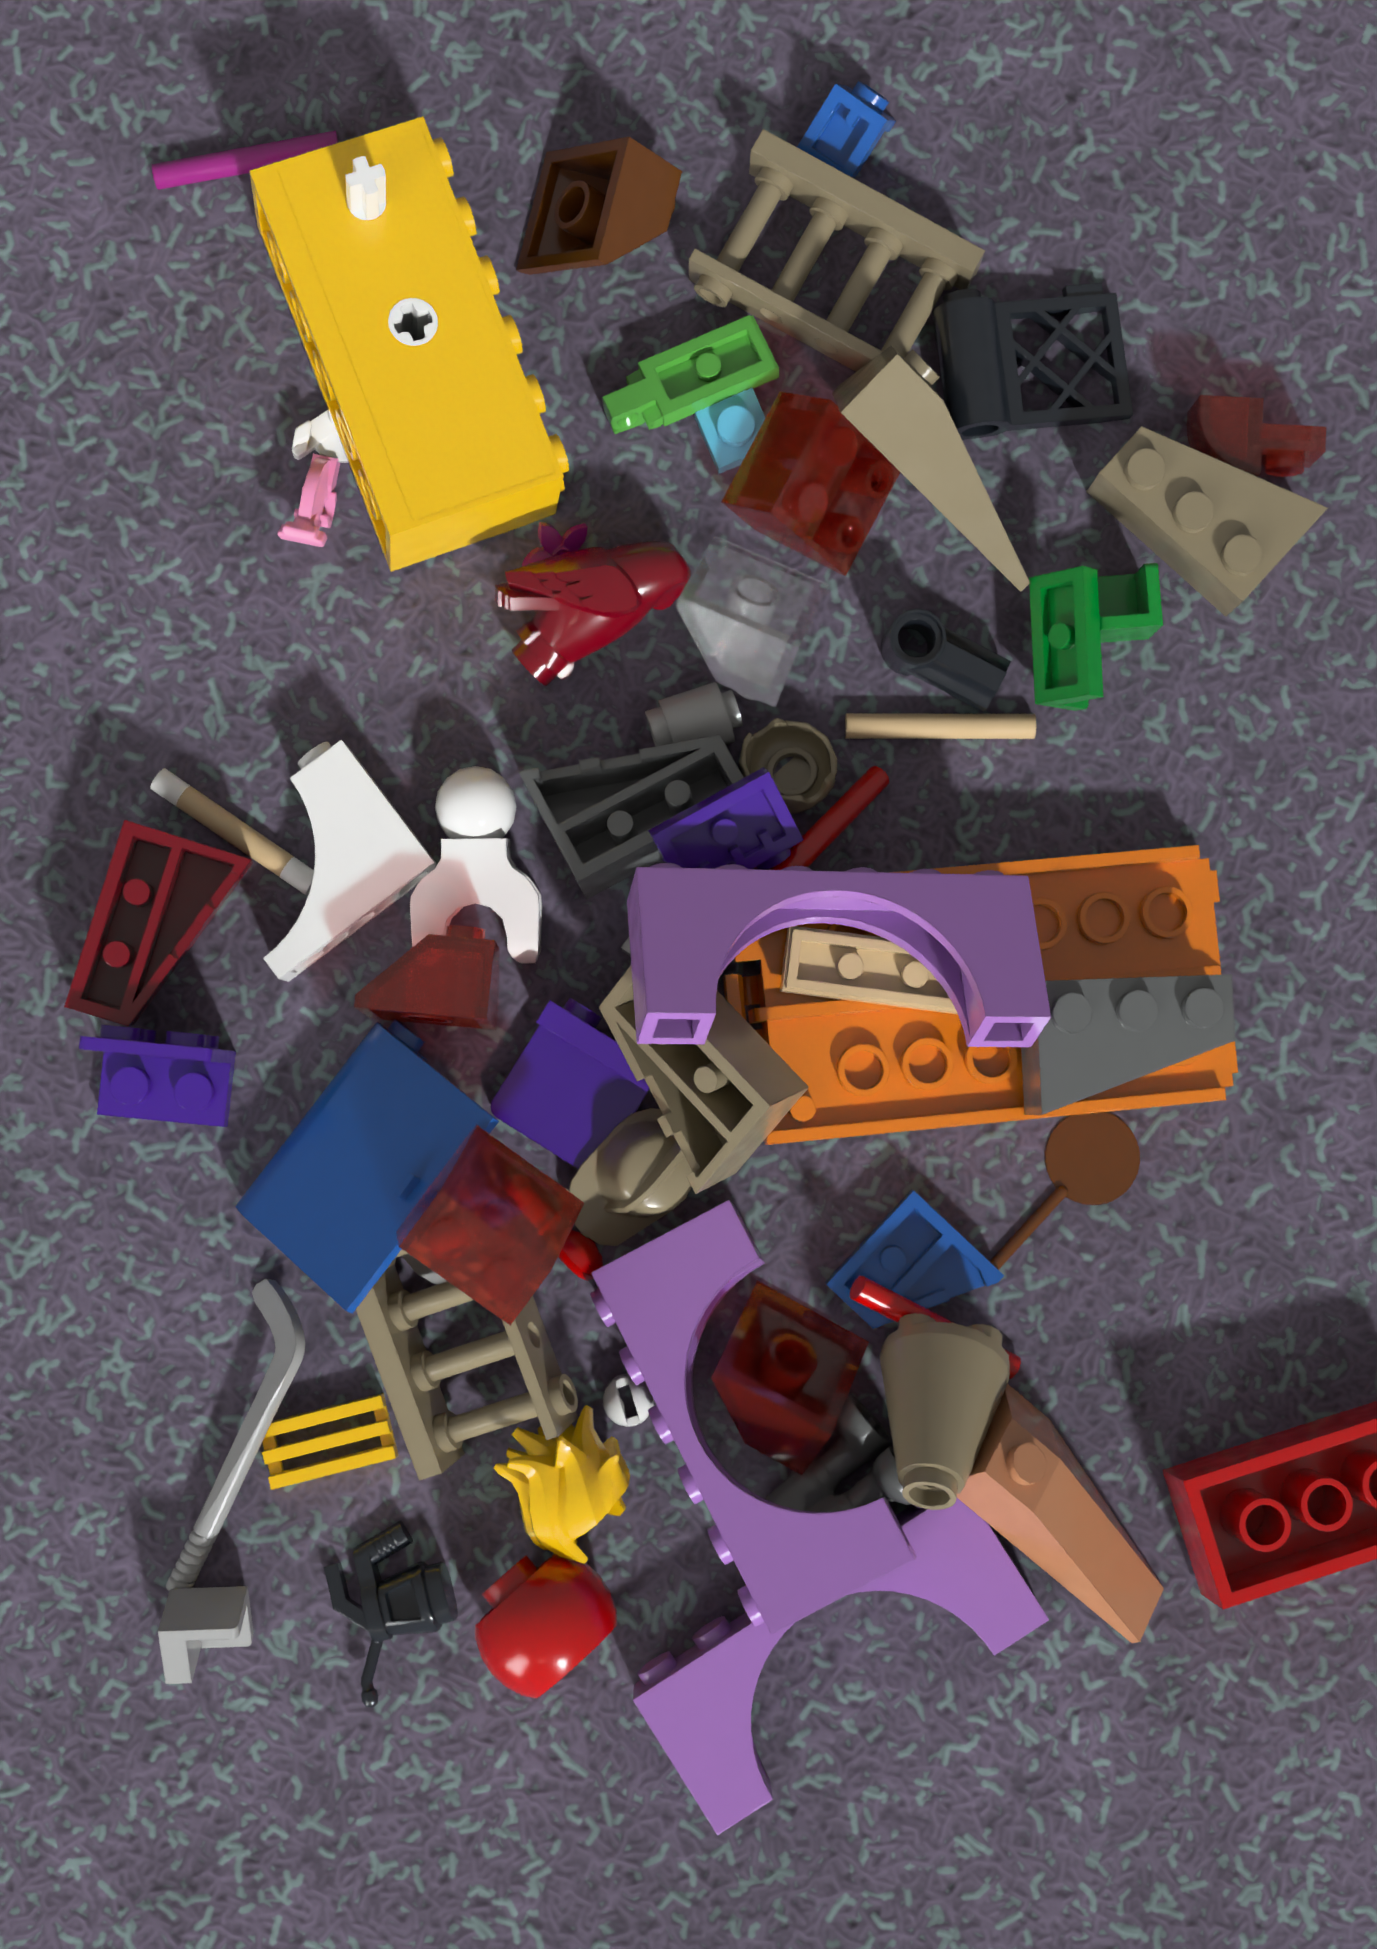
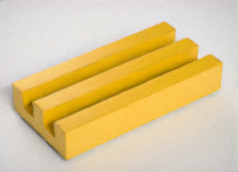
M384 1393L274 1420L262 1442L264 1447L262 1455L265 1465L268 1464L270 1472L268 1480L271 1490L395 1459L399 1455ZM374 1411L376 1419L374 1423L278 1447L276 1435ZM380 1436L382 1444L380 1447L285 1471L283 1469L282 1460Z

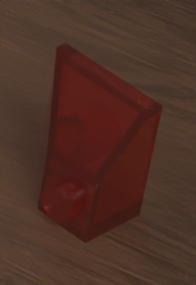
M460 925L446 926L445 936L428 934L357 992L354 1007L368 1018L374 1020L393 1021L396 1019L399 1022L497 1030L500 948L495 940L485 939V929Z
M757 1280L711 1379L744 1443L803 1475L833 1433L869 1342Z

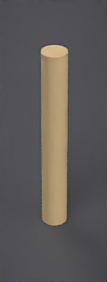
M846 713L845 715L846 739H1035L1036 735L1035 714Z

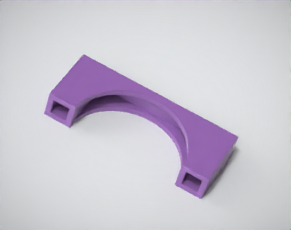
M659 863L650 867H636L627 899L637 1044H705L716 1015L718 979L730 962L747 946L770 933L791 926L816 923L840 924L874 933L893 942L915 957L932 973L951 999L961 1021L967 1047H1032L1051 1018L1028 876L1004 875L994 870L981 871L975 874H941L933 869H920L910 873H885L865 867L853 868L845 872L813 871L804 866H791L782 870H752L735 864L723 865L715 869L682 868L673 863Z
M728 1200L593 1271L591 1274L598 1289L591 1292L590 1295L605 1325L610 1327L616 1323L627 1344V1347L619 1350V1354L635 1385L646 1382L656 1403L655 1406L648 1409V1413L657 1433L665 1444L675 1441L686 1463L677 1468L689 1497L694 1504L704 1500L715 1522V1525L707 1528V1531L718 1556L724 1565L734 1561L746 1584L737 1591L748 1617L754 1626L765 1622L770 1635L915 1560L917 1556L886 1497L857 1508L835 1512H812L781 1506L755 1494L738 1482L723 1467L706 1442L699 1425L693 1397V1368L699 1340L706 1323L723 1297L746 1275L765 1264L736 1206Z
M958 1498L953 1506L946 1509L930 1510L911 1505L897 1514L896 1517L917 1556L916 1559L850 1593L893 1591L910 1594L933 1602L953 1613L971 1627L985 1642L994 1656L1049 1621L989 1524ZM744 1613L728 1623L725 1616H721L703 1626L693 1635L692 1639L696 1644L695 1646L676 1658L672 1656L670 1651L664 1652L646 1663L637 1673L641 1680L634 1684L633 1701L717 1836L773 1800L771 1781L760 1762L751 1733V1711L756 1684L763 1665L773 1647L793 1624L770 1635L765 1622L754 1626L747 1613Z

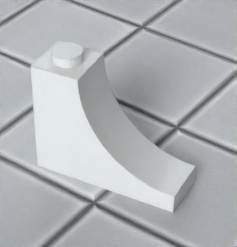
M342 740L333 746L329 742H323L311 749L297 763L301 770L290 777L300 793L312 824L315 843V865L311 889L299 918L286 937L263 958L277 978L287 982L416 887L421 879L437 866L435 860L351 749Z

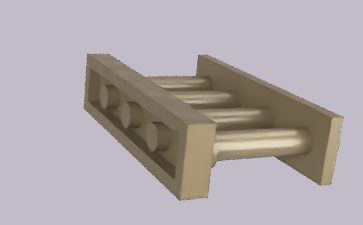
M763 129L750 154L749 174L756 177L755 183L758 187L718 258L715 260L697 249H694L689 258V280L695 283V292L704 300L718 307H726L728 302L857 372L890 346L904 358L909 353L944 290H951L953 286L960 290L969 288L978 272L985 250ZM791 196L811 207L809 211L812 219L770 290L739 273V270L778 201L787 200ZM845 226L865 237L864 243L867 249L829 316L824 320L795 304L794 300L833 231L841 230ZM900 256L920 267L919 273L922 279L883 348L879 350L848 332L888 261L896 260Z
M488 1175L454 1191L460 1208L429 1218L421 1223L356 1308L419 1481L442 1474L465 1455L462 1448L463 1440L538 1417L545 1438L549 1440L561 1435L578 1419L576 1413L578 1399L575 1387L569 1376L561 1373L507 1227L509 1224V1210L506 1201L497 1189H493ZM470 1233L483 1268L482 1270L411 1294L403 1289L395 1267L397 1257ZM490 1294L493 1295L505 1331L436 1354L426 1350L417 1326L419 1318ZM515 1355L528 1392L458 1415L448 1410L439 1386L441 1379Z

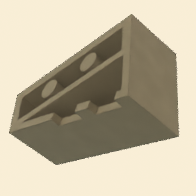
M1142 426L1098 473L1086 491L1225 617L1248 597L1328 509L1321 504Z
M631 966L599 1006L637 1082L645 1079L663 1114L657 1121L666 1138L674 1135L692 1170V1173L686 1175L695 1194L736 1174L809 1088L718 991L716 992V1015L705 1044H637Z

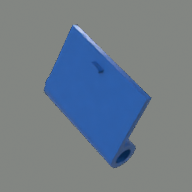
M396 1019L393 1020L388 1028L376 1022L235 1206L256 1229L345 1311L352 1314L499 1122L426 1062L427 1058L419 1052L425 1041Z

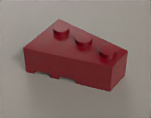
M124 820L64 1007L125 1026L134 1025L253 864L252 860Z

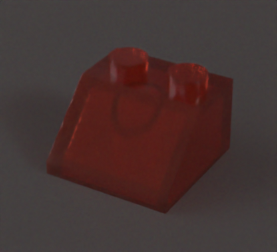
M476 1124L396 1231V1235L401 1249L511 1326L552 1270L585 1203Z

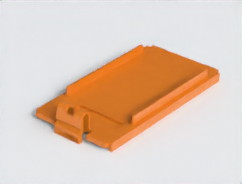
M1199 845L933 869L941 874H975L981 871L994 870L1004 875L1028 876L1045 981L1222 975L1214 903L1220 902L1217 870L1210 871L1209 858L1198 859L1200 858ZM916 870L889 873H910ZM816 923L797 925L798 927L880 937L859 928L840 924ZM787 928L758 939L734 958V963L760 960L761 973L759 975L742 977V975L731 974L723 976L725 999L745 1020V1005L760 1004V1008L748 1011L749 1024L762 1023V1029L755 1031L809 1086L806 1092L765 1138V1145L1226 1100L1225 1087L1234 1086L1232 1074L1238 1073L1235 1041L1046 1114L1024 1115L1021 1047H967L964 1030L958 1014L779 992Z

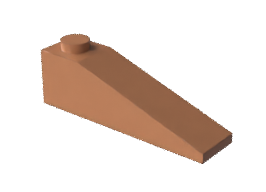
M1007 1384L966 1485L961 1493L957 1494V1498L1129 1642H1140L1164 1587L1050 1419Z

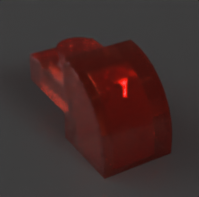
M1200 395L1187 412V436L1190 448L1257 477L1261 474V465H1266L1265 472L1272 476L1285 477L1302 474L1304 468H1310L1325 453L1326 427L1263 423L1264 398Z

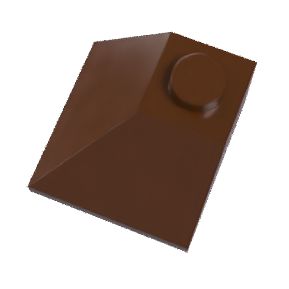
M631 137L546 152L516 271L532 275L607 265L667 232L670 218L675 209V198L682 171Z

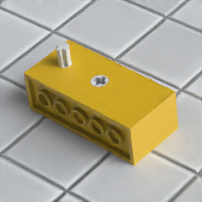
M422 116L250 170L259 232L323 398L332 416L335 429L390 571L404 568L556 514L560 492L565 490L563 473L569 471L567 455L557 434L548 436L540 416L541 413L546 412L542 390L534 374L525 376L517 357V354L523 352L517 326L511 315L502 317L494 299V295L500 292L494 267L487 255L478 258L471 240V236L476 235V225L471 208L464 196L455 199L448 178L453 176V166L448 149L441 137L432 140L424 117Z

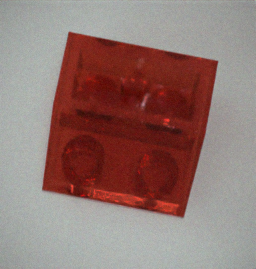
M780 391L721 502L754 530L846 576L893 488L900 471L840 412L838 406L832 400Z

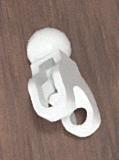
M478 766L459 769L447 777L438 790L435 804L437 820L450 839H441V859L433 871L421 879L410 899L413 955L419 964H436L444 958L447 931L451 919L464 906L475 903L491 907L503 919L507 935V949L513 959L521 964L536 963L540 955L542 929L541 893L531 878L519 870L511 859L510 839L503 837L514 823L517 806L514 792L504 777L492 769Z

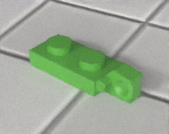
M748 315L638 362L639 369L626 377L628 386L603 396L602 401L604 413L614 434L635 428L645 422L649 430L662 425L664 427L733 395L779 378V367L754 316Z

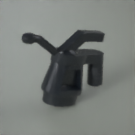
M401 1520L353 1549L362 1606L350 1599L341 1563L324 1567L333 1609L368 1631L372 1638L361 1676V1698L364 1705L369 1708H373L378 1704V1692L373 1686V1677L383 1641L392 1639L393 1635L437 1632L441 1629L442 1624L455 1621L458 1617L451 1577L445 1563L442 1561L431 1565L420 1561L384 1580L381 1579L377 1564L413 1543V1538Z

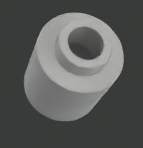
M716 682L658 700L659 707L645 711L655 746L720 735L725 745L735 742L733 729L743 726L741 714L732 690L721 693Z

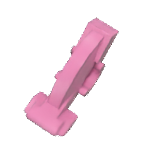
M313 453L311 465L302 487L299 509L295 508V519L293 522L286 521L285 524L281 525L277 532L279 538L318 547L325 545L328 539L327 535L319 529L320 527L330 528L332 525L337 502V493L334 491L340 468L338 458Z

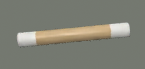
M162 769L151 783V790L303 894H309L314 875L312 868L167 769Z

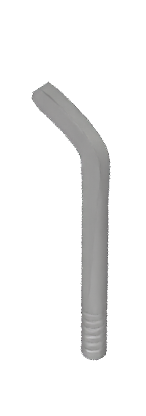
M264 1279L257 1283L252 1290L254 1302L270 1326L275 1340L273 1359L193 1526L189 1540L184 1545L185 1549L181 1551L180 1558L175 1564L176 1567L173 1568L171 1576L166 1583V1588L169 1591L170 1589L193 1588L273 1418L302 1362L305 1352L304 1331L291 1300L275 1280Z

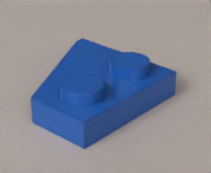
M911 1189L825 1281V1284L874 1329L891 1323L893 1320L850 1298L851 1287L859 1276H865L928 1309L950 1301L949 1299L979 1287H988L996 1284L1004 1275L923 1198Z

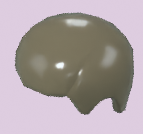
M775 718L754 734L749 732L745 736L740 755L739 770L743 777H746L764 767L773 778L790 814H798L810 810L821 802L833 789L837 775V757L829 738L809 723L784 721L783 719ZM787 757H793L787 764H785L778 772L774 774L775 768L781 760Z

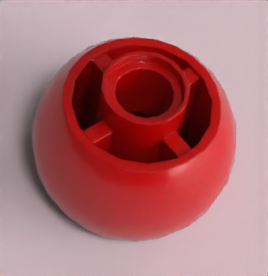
M554 1553L537 1568L531 1559L525 1555L482 1594L492 1606V1609L475 1624V1640L482 1660L497 1680L505 1687L522 1696L538 1698L576 1667L612 1632L617 1625V1610L607 1585L601 1576L587 1563L583 1564L566 1559Z

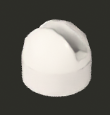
M628 1373L621 1374L612 1379L603 1395V1407L607 1416L614 1423L625 1427L636 1426L644 1422L649 1417L648 1409L654 1406V1399L646 1382L635 1385ZM626 1385L630 1386L638 1414L629 1418L626 1417L624 1404L618 1390L619 1387Z

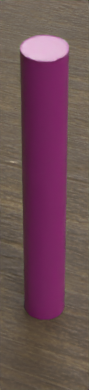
M334 130L152 164V173L157 189L161 190L248 174L250 170L339 143L337 131Z

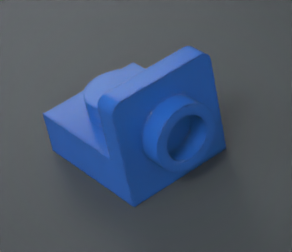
M859 80L853 89L846 85L835 84L797 148L855 179L882 134L890 132L896 122L894 118L884 112L889 101Z

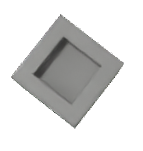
M248 1586L170 1589L158 1629L166 1684L192 1683L201 1648L247 1647L251 1645L253 1623Z

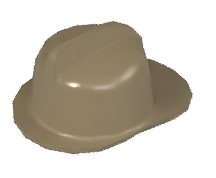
M648 1108L631 1113L587 1157L570 1181L567 1203L571 1220L582 1235L600 1245L618 1246L674 1210L686 1200L692 1189L686 1175L692 1173V1170L674 1135L666 1138L657 1121L658 1118L663 1116L660 1109Z

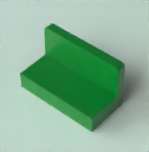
M1079 566L1029 577L1035 704L1073 711L1087 709L1088 700L1104 697L1097 569Z

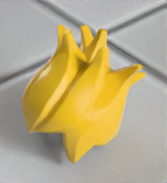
M587 1405L583 1407L575 1427L571 1424L561 1435L546 1440L541 1426L537 1428L538 1435L517 1427L511 1435L523 1446L527 1453L508 1448L506 1451V1456L510 1459L508 1463H496L494 1466L495 1471L509 1480L518 1492L525 1532L532 1542L543 1550H549L563 1558L583 1564L588 1561V1557L577 1546L576 1538L584 1535L596 1526L606 1514L620 1516L626 1510L621 1496L625 1493L630 1480L629 1469L620 1453L618 1440L611 1436L602 1443L593 1426V1408Z

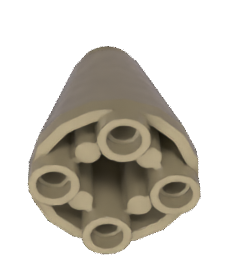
M913 1313L900 1318L898 1330L889 1334L881 1347L880 1364L899 1483L903 1486V1497L912 1505L930 1510L949 1508L955 1504L957 1494L961 1493L966 1485L1010 1376L1009 1355L1002 1347V1334L992 1326L974 1324L966 1327L955 1323L936 1322L927 1315Z

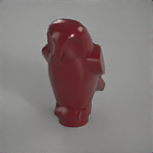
M644 541L621 545L609 550L603 547H590L549 557L506 571L507 583L495 585V601L498 607H503L510 611L536 610L533 619L525 622L517 630V634L522 640L511 650L520 663L540 683L548 686L557 676L561 680L571 676L574 662L625 635L640 623L652 608L664 610L670 607L687 589L691 580V570L677 548L669 542Z

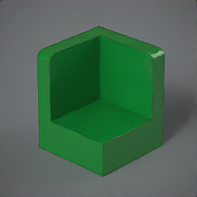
M1157 563L1143 564L1135 574L1098 577L1101 643L1149 639L1163 626Z

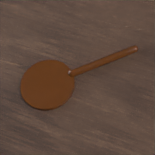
M1107 1112L1070 1115L1055 1127L1046 1145L1045 1164L1049 1178L1056 1189L990 1260L998 1270L1065 1197L1085 1205H1101L1114 1201L1131 1187L1138 1174L1140 1151L1133 1132L1121 1119Z

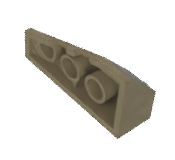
M892 346L888 347L842 382L832 392L840 412L1021 592L1030 582L944 401L932 387L940 376L913 349L903 358Z

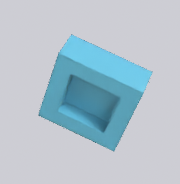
M753 388L695 412V420L719 474L776 451L777 443Z

